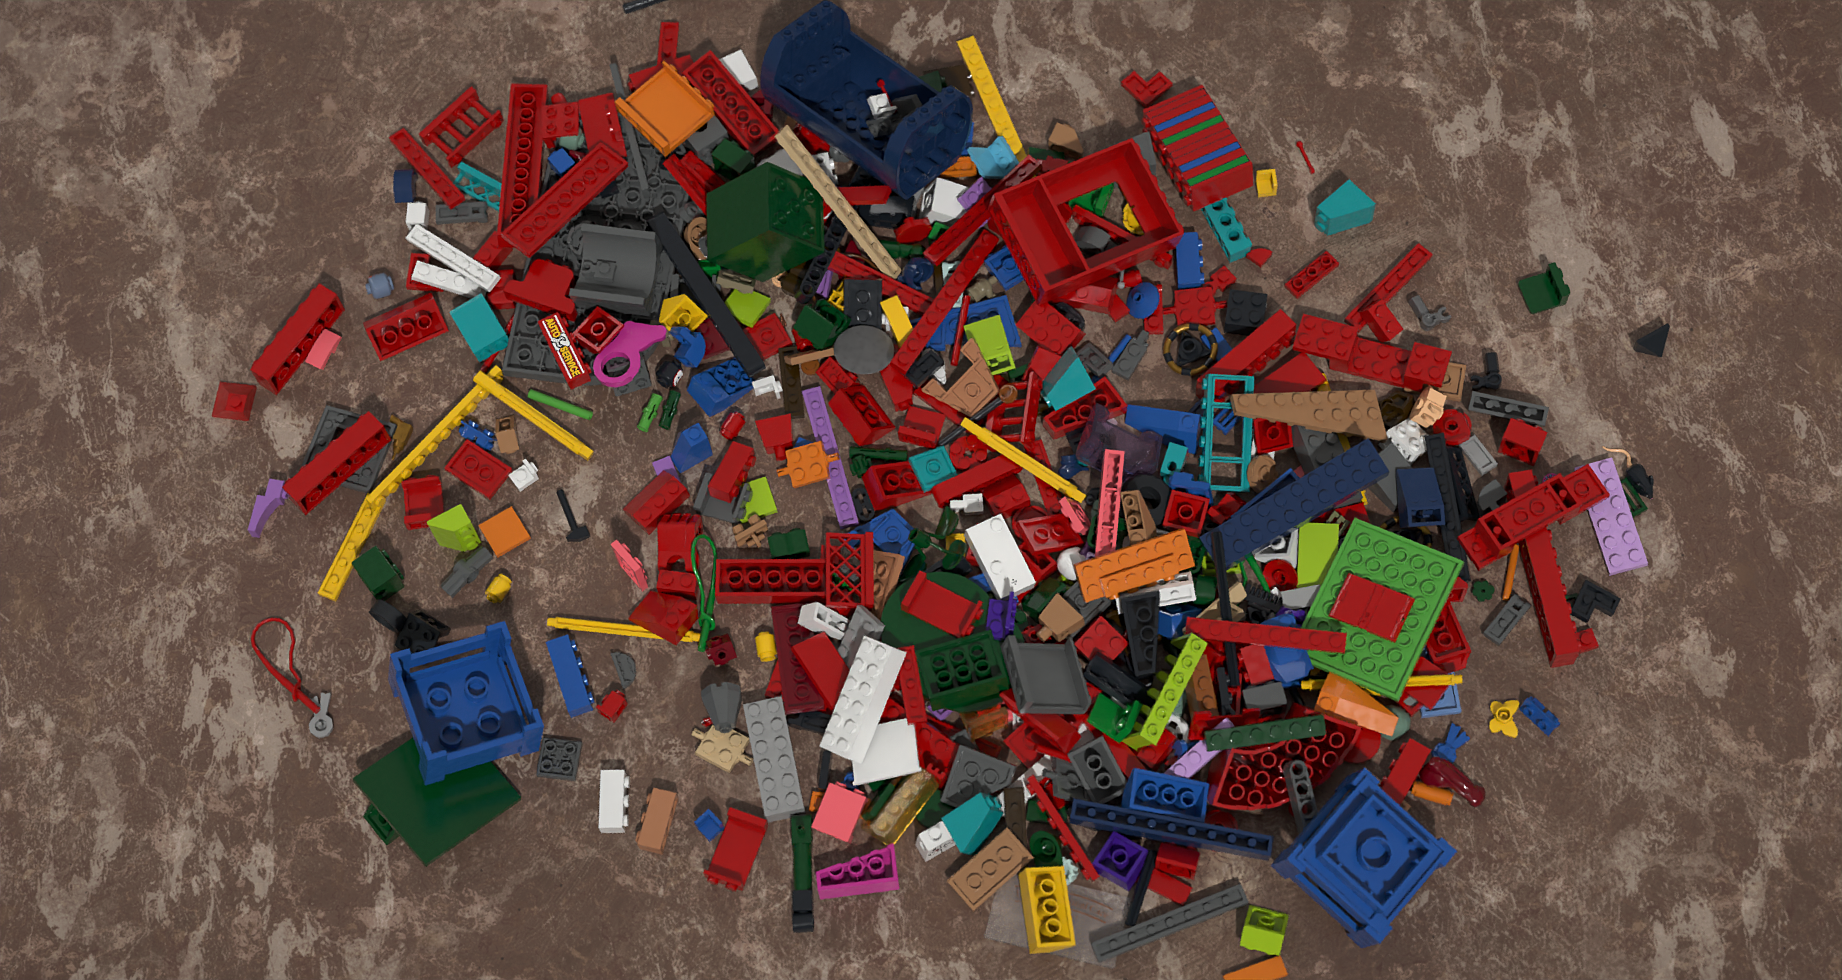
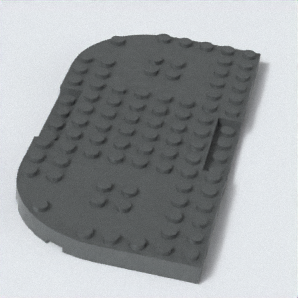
M579 111V128H581L583 134H585ZM619 112L618 117L627 152V157L623 159L628 162V167L614 179L619 193L604 199L601 198L599 193L532 257H527L522 281L525 279L533 261L548 259L556 265L570 267L577 284L582 260L572 253L567 242V236L570 229L581 224L582 221H591L592 224L651 232L646 220L663 211L679 236L682 237L686 221L681 217L679 209L689 203L691 197L668 170L665 171L659 168V162L663 154L633 126L651 193L650 197L644 198L624 119ZM584 137L582 147H578L575 151L587 155L589 151L586 138ZM559 139L555 140V148H551L550 155L554 151L563 148L559 145ZM682 143L675 154L679 160L687 154ZM563 148L569 154L570 149ZM549 161L541 196L561 179L550 167ZM664 250L661 252L651 316L605 312L622 324L632 321L650 325L652 320H659L663 300L670 298L672 274L675 272V266ZM517 302L502 368L504 376L567 384L537 322L552 314ZM576 306L578 315L575 321L572 322L566 319L569 325L566 328L568 333H573L594 309L578 308ZM576 340L574 345L576 348L580 347L584 355L582 361L584 364L588 363L592 372L589 374L591 381L583 385H601L593 369V364L598 354H592ZM659 342L654 343L642 352L644 362L653 354ZM605 364L603 368L604 375L609 377Z

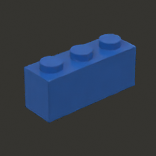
M1198 232L1184 233L1175 248L1178 290L1201 288V284H1204V273H1200V267H1203V256H1199V250H1202V239H1198Z

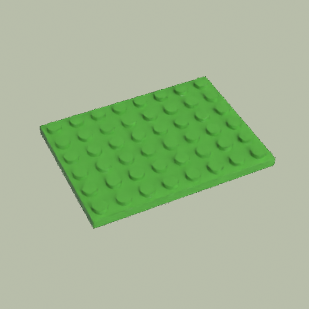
M1354 518L1301 626L1302 629L1347 633L1345 654L1307 650L1312 666L1328 673H1333L1398 702L1460 574L1464 561ZM1348 573L1415 599L1395 643L1368 633L1367 630L1351 626L1328 616Z

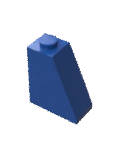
M699 423L693 424L677 434L670 458L679 473L686 471L713 455L708 437Z

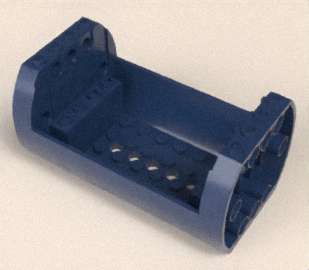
M821 1L776 33L766 50L760 76L761 91L764 98L885 186H889L892 191L903 199L908 200L956 163L961 156L972 127L973 105L970 98L952 85L938 92L853 33L847 13L832 1ZM879 80L885 82L884 87L891 102L895 98L916 94L923 106L916 108V111L910 116L904 117L894 134L874 137L866 123L867 120L874 119L867 99L871 96L883 94L882 89L877 86V82Z

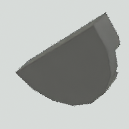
M613 652L611 656L624 690L635 680L637 674L636 665L630 656L620 652Z

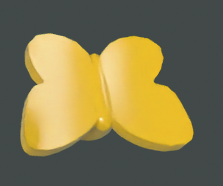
M1518 700L1506 701L1504 704L1498 701L1491 703L1490 711L1494 718L1490 721L1489 729L1492 733H1498L1502 730V733L1508 737H1517V727L1512 719L1519 707Z

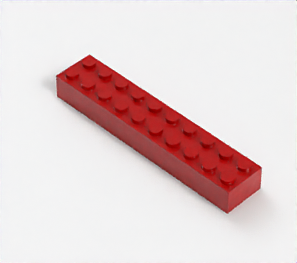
M511 84L497 228L499 247L515 248L501 238V233L536 202L541 195L545 142L542 139V106L548 105L549 101L548 86L544 84Z
M1532 469L1508 473L1504 485V490L1508 493L1506 497L1507 502L1538 486L1536 475L1533 476ZM1545 527L1518 542L1550 668L1574 664L1581 651V643L1575 636L1576 624L1570 617L1572 613L1570 602H1566L1565 595H1567L1565 584L1561 583L1562 571L1560 565L1557 566L1556 564L1557 552L1555 547L1551 545L1552 533L1550 529Z

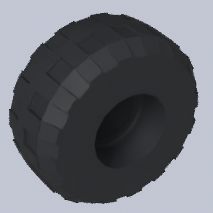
M1138 474L1132 476L1122 485L1121 492L1139 490L1142 497L1152 504L1153 509L1148 510L1155 522L1156 529L1162 528L1171 495L1170 487L1154 475ZM1120 497L1119 517L1125 519L1122 499Z

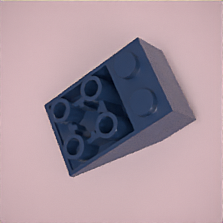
M1434 468L1396 469L1400 528L1445 525L1444 504Z

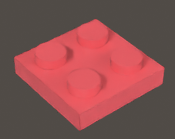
M1067 497L1062 498L1059 501L1062 506L1060 509L1066 517L1070 518L1072 529L1076 533L1088 536L1091 521L1079 502Z

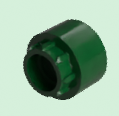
M1198 574L1197 578L1192 577L1196 600L1188 601L1187 603L1194 604V607L1206 609L1215 600L1217 577Z

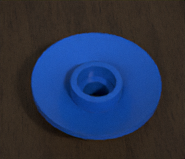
M1143 282L1136 285L1130 291L1127 298V307L1130 309L1129 313L1133 317L1144 319L1154 313L1160 299L1156 286Z

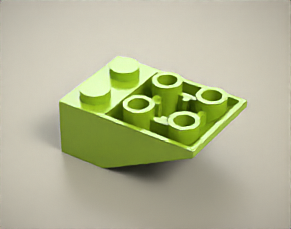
M1000 314L964 325L967 340L969 341L971 338L976 340L992 375L1016 369Z

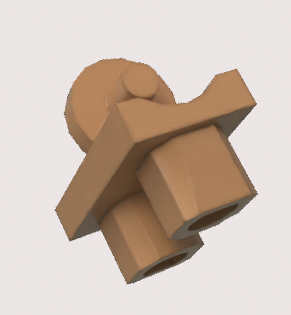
M756 514L748 519V523L751 526L745 530L741 524L732 528L738 547L747 544L748 547L754 544L757 548L762 547L759 541L765 538L763 533L768 531L765 520H761Z

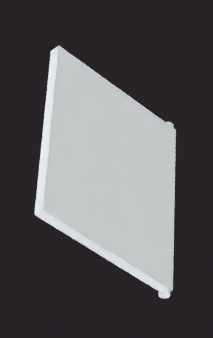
M906 718L878 724L862 764L852 761L853 785L857 786L922 771V767L919 765L915 724L907 725Z

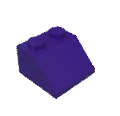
M1113 831L1092 865L1099 875L1129 891L1140 875L1148 850Z

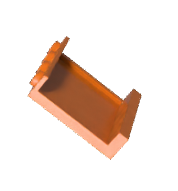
M663 61V69L628 98L623 100L619 97L614 102L617 111L666 157L714 117L715 114L712 102L709 99L705 100L696 87H691L685 76L681 77L672 64L668 65Z

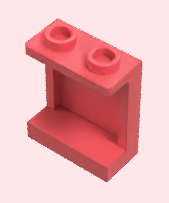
M836 781L835 784L829 783L811 827L851 844L854 837L852 834L863 807L869 799L864 797L865 793L860 790L854 789L852 792L846 789L847 785Z

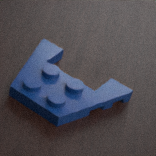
M891 509L863 526L860 525L854 528L855 530L849 532V534L873 532V542L883 552L905 556L899 575L900 578L914 550L915 544L908 540L909 533L914 528L894 509ZM850 540L848 544L855 549L860 544V540Z

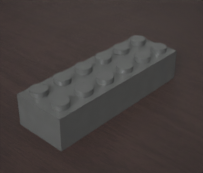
M1291 426L1293 447L1305 475L1344 453L1336 432L1325 433L1305 429V426ZM1361 492L1331 510L1358 504L1363 498Z

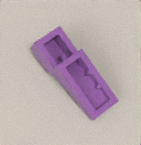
M269 479L265 496L257 495L248 527L252 537L260 538L263 527L270 515L279 505H284L285 499H288V495L282 488L285 484L284 481Z

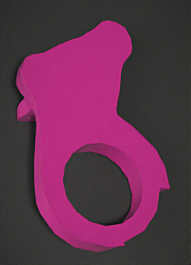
M632 321L625 322L624 328L620 331L619 335L597 355L594 361V374L599 382L607 387L615 388L631 382L640 368L639 352L647 350L656 342L665 340L666 328L663 325H648ZM624 357L630 361L629 369L622 376L614 378L608 377L603 373L604 365L612 358Z

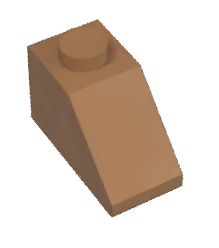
M1057 122L1048 140V149L1064 152L1065 156L1076 160L1083 158V148L1075 130L1067 124Z
M514 415L496 419L495 434L500 452L511 454L519 450V437Z

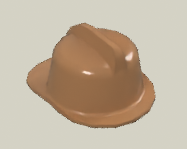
M703 217L693 219L691 223H688L684 231L685 241L690 245L693 255L700 261L707 260L698 244L699 239L707 235V219Z

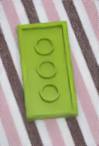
M1307 523L1299 528L1297 589L1319 584L1321 587L1338 553L1339 524Z

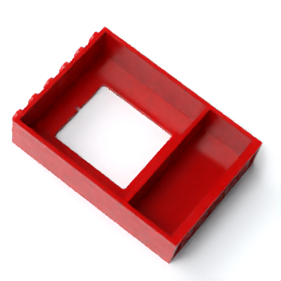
M1133 138L993 194L987 208L1038 306L1173 250L1184 235L1183 226L1176 220L1173 208L1169 207L1165 193L1160 190L1156 176L1152 175L1148 161L1141 155L1140 147L1134 142ZM1116 182L1130 207L1134 206L1131 210L1144 235L1084 259L1057 206Z

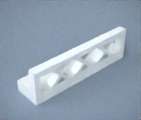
M1191 572L1176 574L1175 579L1170 581L1158 580L1156 581L1157 585L1141 589L1146 586L1138 587L1139 590L1134 593H1127V591L1120 593V597L1116 598L1118 613H1123L1121 598L1160 591L1161 594L1160 607L1196 600Z

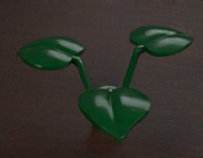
M945 506L935 534L920 530L917 527L909 533L908 540L915 544L914 548L920 554L915 555L910 560L904 573L898 578L900 582L905 583L911 578L916 577L919 571L923 572L926 570L927 563L924 562L926 556L921 548L926 549L931 545L946 553L942 565L947 570L953 569L960 562L967 549L965 542L955 540L951 543L949 550H946L933 543L930 538L944 539L945 536L951 535L957 527L959 517L949 507Z

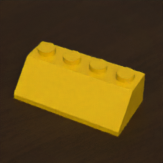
M1064 866L1025 868L1018 876L1030 954L1049 953L1075 946Z

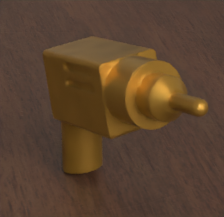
M391 415L390 422L397 425L392 446L394 452L392 460H394L396 454H399L407 446L414 429L411 424H407L396 416Z

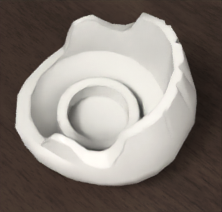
M1079 547L1066 549L1057 558L1059 572L1069 580H1078L1073 564L1086 560L1085 556L1079 554L1081 550Z

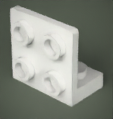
M1408 418L1389 429L1386 433L1388 440L1385 443L1378 444L1384 450L1389 444L1393 443L1412 466L1417 457L1427 451L1425 436L1429 434L1416 422Z

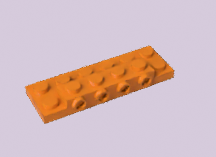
M1184 528L1073 564L1085 603L1101 597H1109L1110 600L1120 597L1122 592L1134 593L1139 590L1138 587L1143 585L1146 587L1157 585L1156 581L1161 579L1164 581L1173 580L1175 575L1179 574V571L1195 566Z

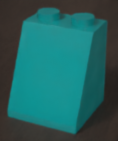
M1349 179L1317 206L1315 227L1328 236L1370 223L1373 220L1376 203Z
M482 293L449 312L479 362L488 359L492 354L507 347L509 338Z
M1071 346L1042 381L1043 390L1040 392L1048 407L1053 406L1055 411L1096 388Z
M980 792L941 818L960 853L975 856L980 851L1004 813L1001 809L1002 803L998 797Z

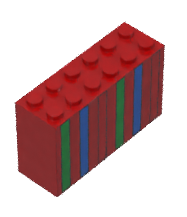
M1203 84L1142 110L1143 118H1141L1144 126L1142 132H1150L1154 153L1157 152L1159 155L1158 158L1161 165H1165L1167 168L1168 177L1175 181L1176 190L1178 193H1182L1185 205L1190 206L1193 212L1253 186V164Z

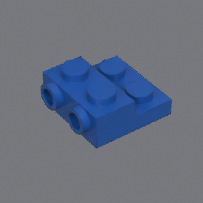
M1006 245L999 252L990 254L984 260L985 268L991 276L994 275L1005 291L1024 280Z
M1174 472L1173 476H1170L1169 487H1171V490L1209 498L1208 510L1211 506H1214L1210 483L1194 481L1193 474L1187 472Z

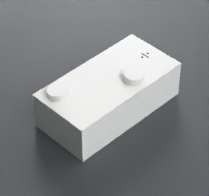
M1001 514L966 529L964 537L996 600H1009L1010 591L1014 592L1015 597L1034 588L1036 581Z

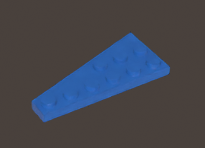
M1007 295L969 305L966 325L1000 314L1009 346L1022 347ZM961 307L951 309L946 316V345H954ZM921 318L910 320L913 329ZM965 330L962 345L968 342Z

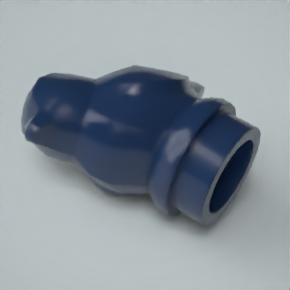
M1076 454L1061 456V466L1058 469V475L1069 481L1070 478L1080 471H1089V468L1077 464Z

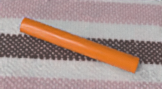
M1516 544L1509 557L1502 597L1504 601H1509L1511 597L1519 552V545Z

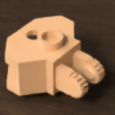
M1430 385L1426 387L1413 405L1409 416L1410 420L1426 428L1433 425L1443 414L1446 394L1434 390Z

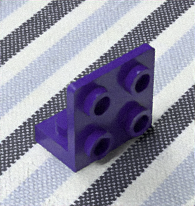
M1010 591L1009 601L990 599L986 631L991 629L994 640L1005 641L1008 635H1013L1017 598H1014V592Z

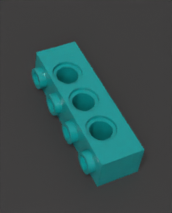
M1227 197L1201 208L1229 263L1245 257L1250 252L1252 243L1248 236L1245 237L1241 222H1237L1232 206H1228ZM1219 207L1221 210H1214L1213 208ZM1227 222V223H1229V225L1225 226V225H1222L1221 223ZM1235 237L1238 240L1232 241L1230 238Z

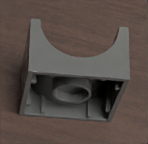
M582 223V264L577 284L574 289L570 288L569 296L578 308L595 309L598 306L604 311L650 317L663 246L656 232ZM597 261L616 263L617 268L613 283L595 281L594 276L589 278L583 277L582 270H589L584 268V262H591L593 265H597Z

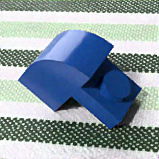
M684 326L672 327L669 333L681 343L674 357L686 367L697 368L704 357L706 349L702 334L700 332H691Z

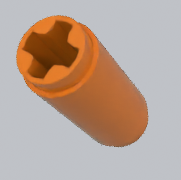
M1415 781L1411 794L1425 800L1450 806L1454 792L1441 787L1430 788L1421 781Z

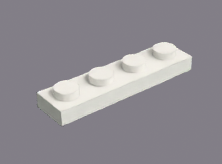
M417 261L411 279L469 298H474L481 293L485 298L487 292L459 273L421 261Z

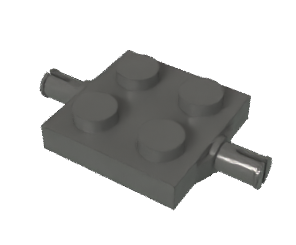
M1055 758L1051 761L1052 771L1046 768L1042 770V776L1050 778L1053 782V796L1073 802L1074 799L1090 802V797L1071 762Z

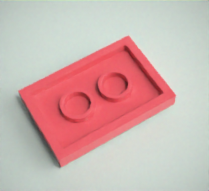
M615 540L611 547L619 566L643 592L648 588L646 582L648 578L644 574L645 571L642 568V563L637 557H632L631 551L624 543L620 544Z

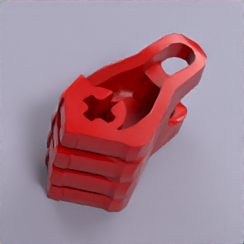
M674 513L672 516L671 514H664L657 526L658 571L660 569L671 571L672 565L677 560L684 559L685 570L687 573L694 574L691 562V547L693 540L698 535L703 534L701 515L694 514L692 516L691 513H684L682 516L681 513ZM695 546L696 569L699 571L700 556Z

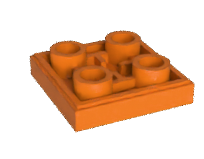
M512 506L478 525L497 558L531 539Z

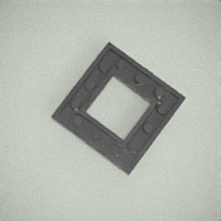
M326 405L302 466L309 464L317 453L322 452L328 447L329 443L335 439L338 429L344 431L347 427H351L361 415ZM377 419L385 427L391 441L340 486L363 493L372 492L397 429L396 424Z

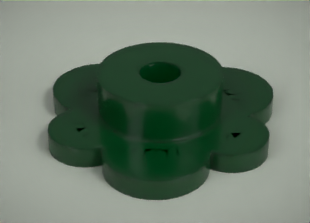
M1477 581L1473 585L1474 590L1472 594L1476 596L1479 602L1492 599L1495 588L1489 585L1488 581Z

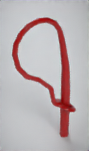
M271 617L264 619L252 631L251 644L254 651L268 671L292 693L293 701L296 702L299 699L311 711L317 714L321 708L301 691V678L293 668L295 637L292 628L281 618ZM267 622H280L290 632L289 669L297 679L295 685L270 664L255 644L257 630Z

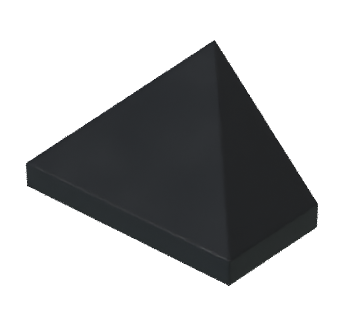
M1667 323L1636 340L1633 347L1634 351L1662 357L1670 325Z

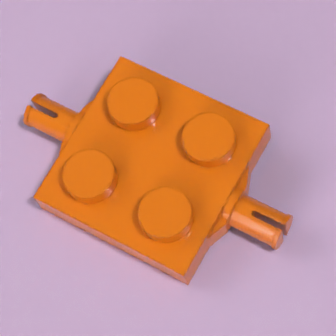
M822 441L786 450L787 467L777 469V475L781 477L789 474L794 488L830 479L829 463L840 460V457H838L839 453L827 455Z

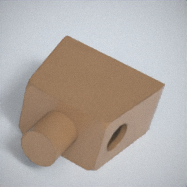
M1057 593L1038 618L1042 628L1036 635L1043 642L1051 635L1058 642L1062 641L1085 625L1084 618Z

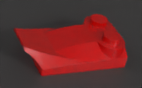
M1450 600L1446 601L1425 645L1433 664L1448 674L1465 669L1471 653Z

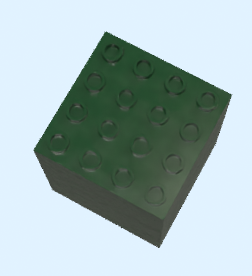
M766 162L707 193V260L709 262L765 282L825 252L823 197L807 178Z

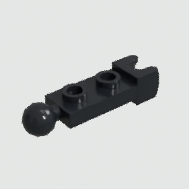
M817 711L795 713L799 717L796 719L789 718L788 726L824 735L832 715Z

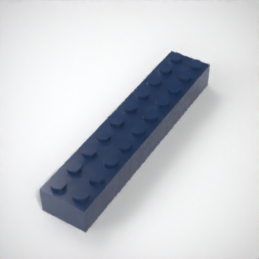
M1368 438L1200 536V543L1215 566L1211 534L1217 531L1222 532L1227 571L1389 475V470Z

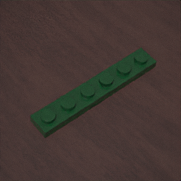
M1323 714L1204 731L1207 752L1326 735Z

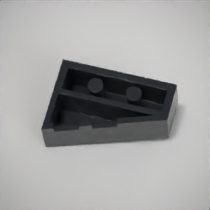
M889 196L886 204L860 205L858 215L867 226L896 229L904 224L906 218L914 217V219H917L918 211L915 196L910 197L908 200L903 199L901 196Z

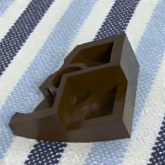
M1397 390L1390 394L1388 398L1378 401L1384 427L1389 430L1407 419L1415 404L1414 396Z

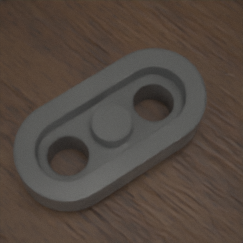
M694 201L685 204L679 209L681 217L687 223H691L697 217L704 218L706 216Z

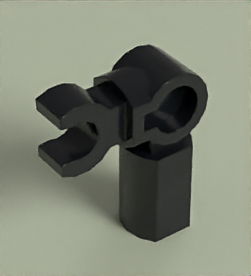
M1496 352L1484 355L1488 375H1484V377L1478 375L1471 376V381L1479 383L1472 386V391H1479L1482 387L1492 390L1500 388L1502 377L1499 374L1500 369Z

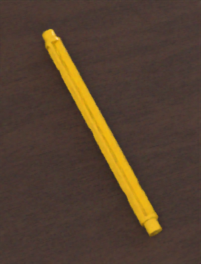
M548 617L547 626L560 629L663 639L639 625L562 617ZM688 631L681 641L699 642L701 633Z
M1454 674L1410 676L1406 686H1455V684H1463L1462 675ZM1326 679L1301 681L1302 690L1310 689V691L1322 689Z

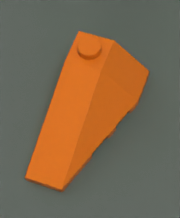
M1330 672L1314 710L1389 736H1393L1399 719L1398 716L1358 685Z

